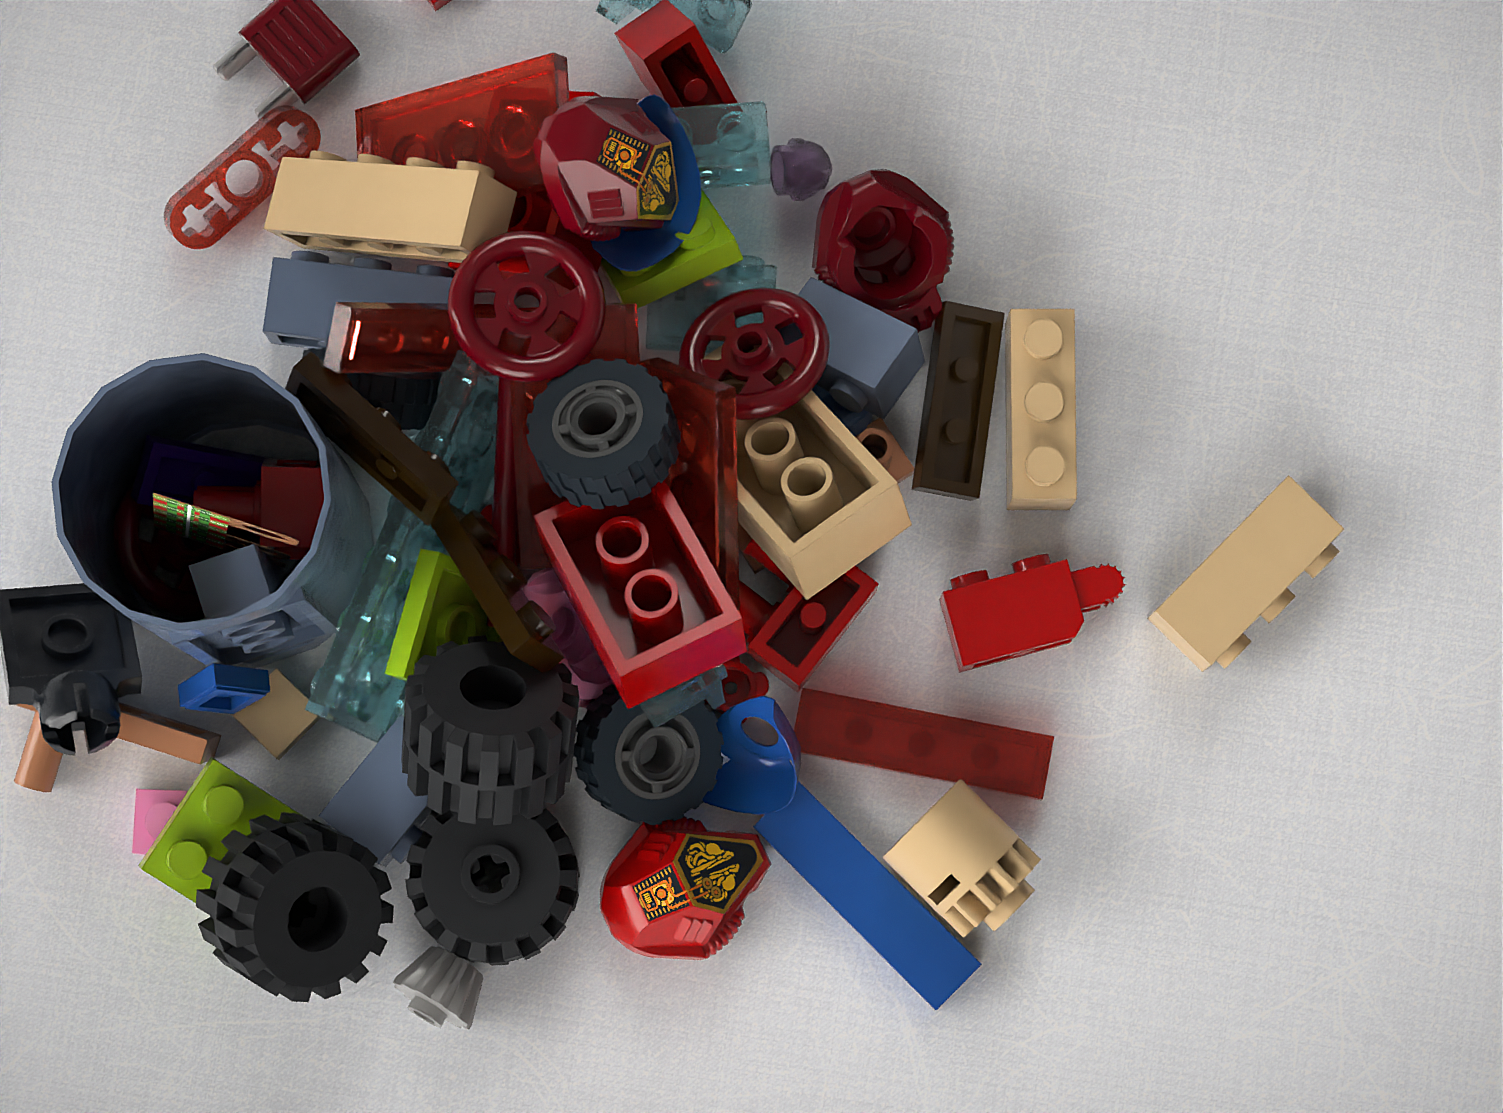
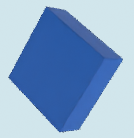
M216 663L211 664L178 685L180 707L233 715L270 692L268 670Z

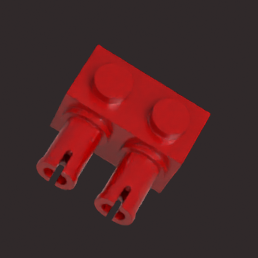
M264 459L261 466V480H257L255 487L197 486V490H194L193 505L298 540V545H291L254 533V537H260V545L274 547V550L290 555V560H302L311 548L324 503L320 460ZM228 525V529H227V530H243V529H240V528H237V527ZM242 525V526H244V527H246V528H249V529H251V530L257 531V532H259V533L266 534V535H269V536H272V537H276V538H280V539H284V538H282V537H280V536H278V535L272 534V533H270V532H267V531H264V530H260V529H257V528H254V527Z
M752 538L743 553L754 558L789 585L786 590L789 594L783 602H776L774 605H771L735 577L734 573L730 570L720 580L728 594L733 597L732 601L742 617L744 632L749 635L747 643H749L747 654L798 693L875 595L879 583L857 566H854L806 600Z

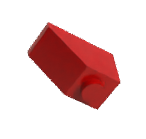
M668 0L660 1L614 33L649 93L662 97L669 104L681 122L696 155L747 120L696 25Z

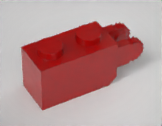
M1040 554L1012 563L1014 572L1012 574L989 579L987 570H980L951 579L952 589L943 591L939 601L959 673L1070 644L1084 623L1083 613L1098 610L1101 608V605L1106 608L1109 603H1114V599L1117 600L1119 598L1118 594L1123 593L1122 588L1126 584L1123 583L1125 577H1122V571H1118L1116 566L1112 567L1108 563L1106 566L1100 564L1099 568L1091 566L1071 572L1067 559L1051 563L1049 554Z

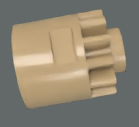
M962 779L958 780L882 857L962 937H965L982 921L993 931L999 928L1035 891L1024 878L1041 860Z

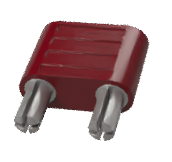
M274 0L238 32L242 40L213 65V68L221 79L229 81L256 56L266 64L283 83L255 109L258 119H261L265 125L270 126L298 100L304 105L354 62L360 56V53L312 0Z

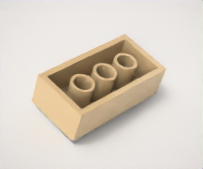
M723 344L706 355L704 359H721ZM754 345V350L748 353L756 351L761 345ZM783 363L777 370L778 375L769 382L776 386L787 379L794 370L787 363ZM680 374L663 386L681 432V443L677 445L679 455L806 600L912 525L898 482L812 390L795 405L778 414L760 419L735 420L712 414L698 405L684 388ZM729 374L726 375L719 388L727 392L739 394L746 382L735 379Z

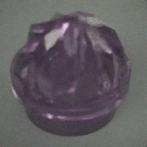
M792 138L788 141L787 145H776L773 148L770 157V178L776 195H790L794 201H805L808 197L826 188L832 174V164L828 154L821 145L802 138Z

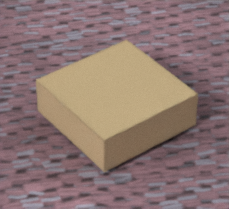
M276 668L269 675L270 692L236 714L231 715L276 759L280 760L324 714Z

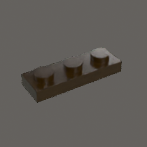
M950 301L942 302V311L935 319L911 490L968 501L980 498L1005 313Z
M310 351L293 366L285 389L299 399L324 434L427 526L436 520L445 511L459 484L451 476L446 463L436 454L430 451H423L402 432L398 421L388 411L370 404L353 389L347 375L335 365L325 364Z
M449 502L445 511L431 523L432 528L509 652L542 673L550 671L565 658L551 637V634L556 631L554 622L541 606L533 600L529 601L525 596L522 588L527 585V580L508 557L503 554L500 555L493 543L499 537L487 519L474 509L466 514Z

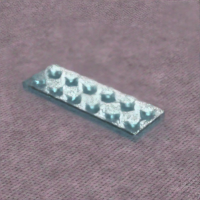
M458 350L451 368L443 374L440 380L438 398L428 422L418 433L414 443L423 451H430L439 456L448 466L451 476L459 482L450 503L466 514L473 509L481 513L487 506L493 492L499 377L482 369L464 351ZM524 391L523 419L533 398L526 391ZM391 495L388 502L387 518L376 544L368 551L364 558L362 576L350 605L343 610L338 619L336 637L324 666L316 672L312 680L311 696L305 708L306 711L375 743L380 741L397 720L405 701L407 682L384 673L420 548L438 551L450 556L431 524L427 526L393 495Z

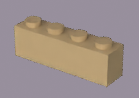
M315 150L310 152L309 158L282 157L264 229L303 249L461 263L478 245L508 231L517 192L493 179L495 174L493 169L475 162L458 161L456 169H449L427 159L409 157L407 158L406 165H395V163L388 159L370 154H359L357 162H351L338 155Z

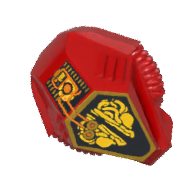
M683 817L676 821L666 820L662 821V825H650L643 822L609 864L601 882L600 910L610 933L627 949L646 957L685 960L708 959L710 955H714L717 951L722 950L723 946L727 945L729 940L734 938V934L738 932V927L742 925V920L745 918L743 904L747 896L758 888L771 866V861L758 834L737 831H710L705 828L700 820L695 821L693 818L687 819V817Z

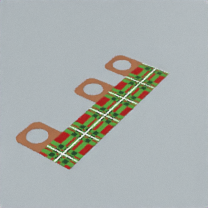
M153 493L155 528L229 552L240 548L225 544L224 541L243 547L247 545L238 541L255 544L277 553L273 554L263 551L265 554L285 560H290L291 556L226 534L228 525L287 544L298 545L299 543L298 540ZM242 525L264 530L272 534L278 535L284 539L262 534L257 531L246 528ZM271 559L280 568L286 567L285 563Z

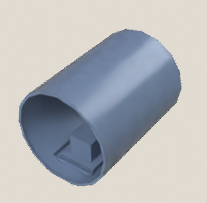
M205 353L149 360L102 386L67 429L51 483L57 537L82 582L125 616L205 665L210 666L216 663L258 668L315 649L329 639L333 633L340 631V624L361 599L375 551L369 502L343 457L299 399L257 367ZM261 425L305 437L318 447L324 503L311 548L286 579L284 571L255 544L189 565L205 618L193 622L176 623L154 617L145 600L132 588L118 564L113 545L115 513L121 499L134 484L147 435L192 443L212 431Z

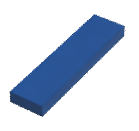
M799 781L795 796L787 807L774 813L765 814L753 826L935 1011L982 965Z

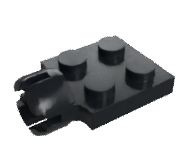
M84 583L0 589V651L9 705H32L39 712L44 740L57 752L75 756L76 750L72 731L84 730L88 754L108 747L117 738L120 731L119 717H121L118 698L131 694H141L142 673L132 620Z

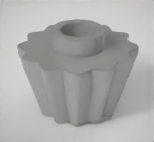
M431 946L394 979V987L411 1000L407 1008L419 1018L439 1028L442 1027L445 1021L468 1030L472 1026L483 975L465 960L440 947Z

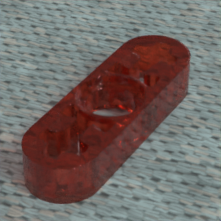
M283 105L271 109L169 199L164 210V222L168 232L179 243L191 249H204L214 245L273 193L280 164L272 171L267 160L252 150V148L259 142L267 151L271 150L282 138L277 130L280 124L286 122L295 127L301 123L303 127L297 132V137L301 141L300 145L293 150L284 144L270 156L280 164L282 157L309 158L311 151H318L321 140L320 130L316 121L309 114L294 106ZM240 160L254 162L259 173L256 186L244 194L231 192L226 185V173L229 167ZM211 183L217 193L232 204V207L226 212L217 203L210 207L203 215L208 225L201 232H198L193 227L182 231L181 228L187 222L182 212L187 206L192 205L194 208L201 210L214 200L211 195L204 191Z

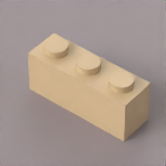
M1010 309L1005 323L1006 510H1070L1077 499L1075 309Z
M1288 475L1147 619L1202 672L1215 661L1225 669L1252 642L1243 632L1259 616L1270 623L1296 597L1287 587L1303 571L1314 578L1340 552L1331 542L1344 528Z

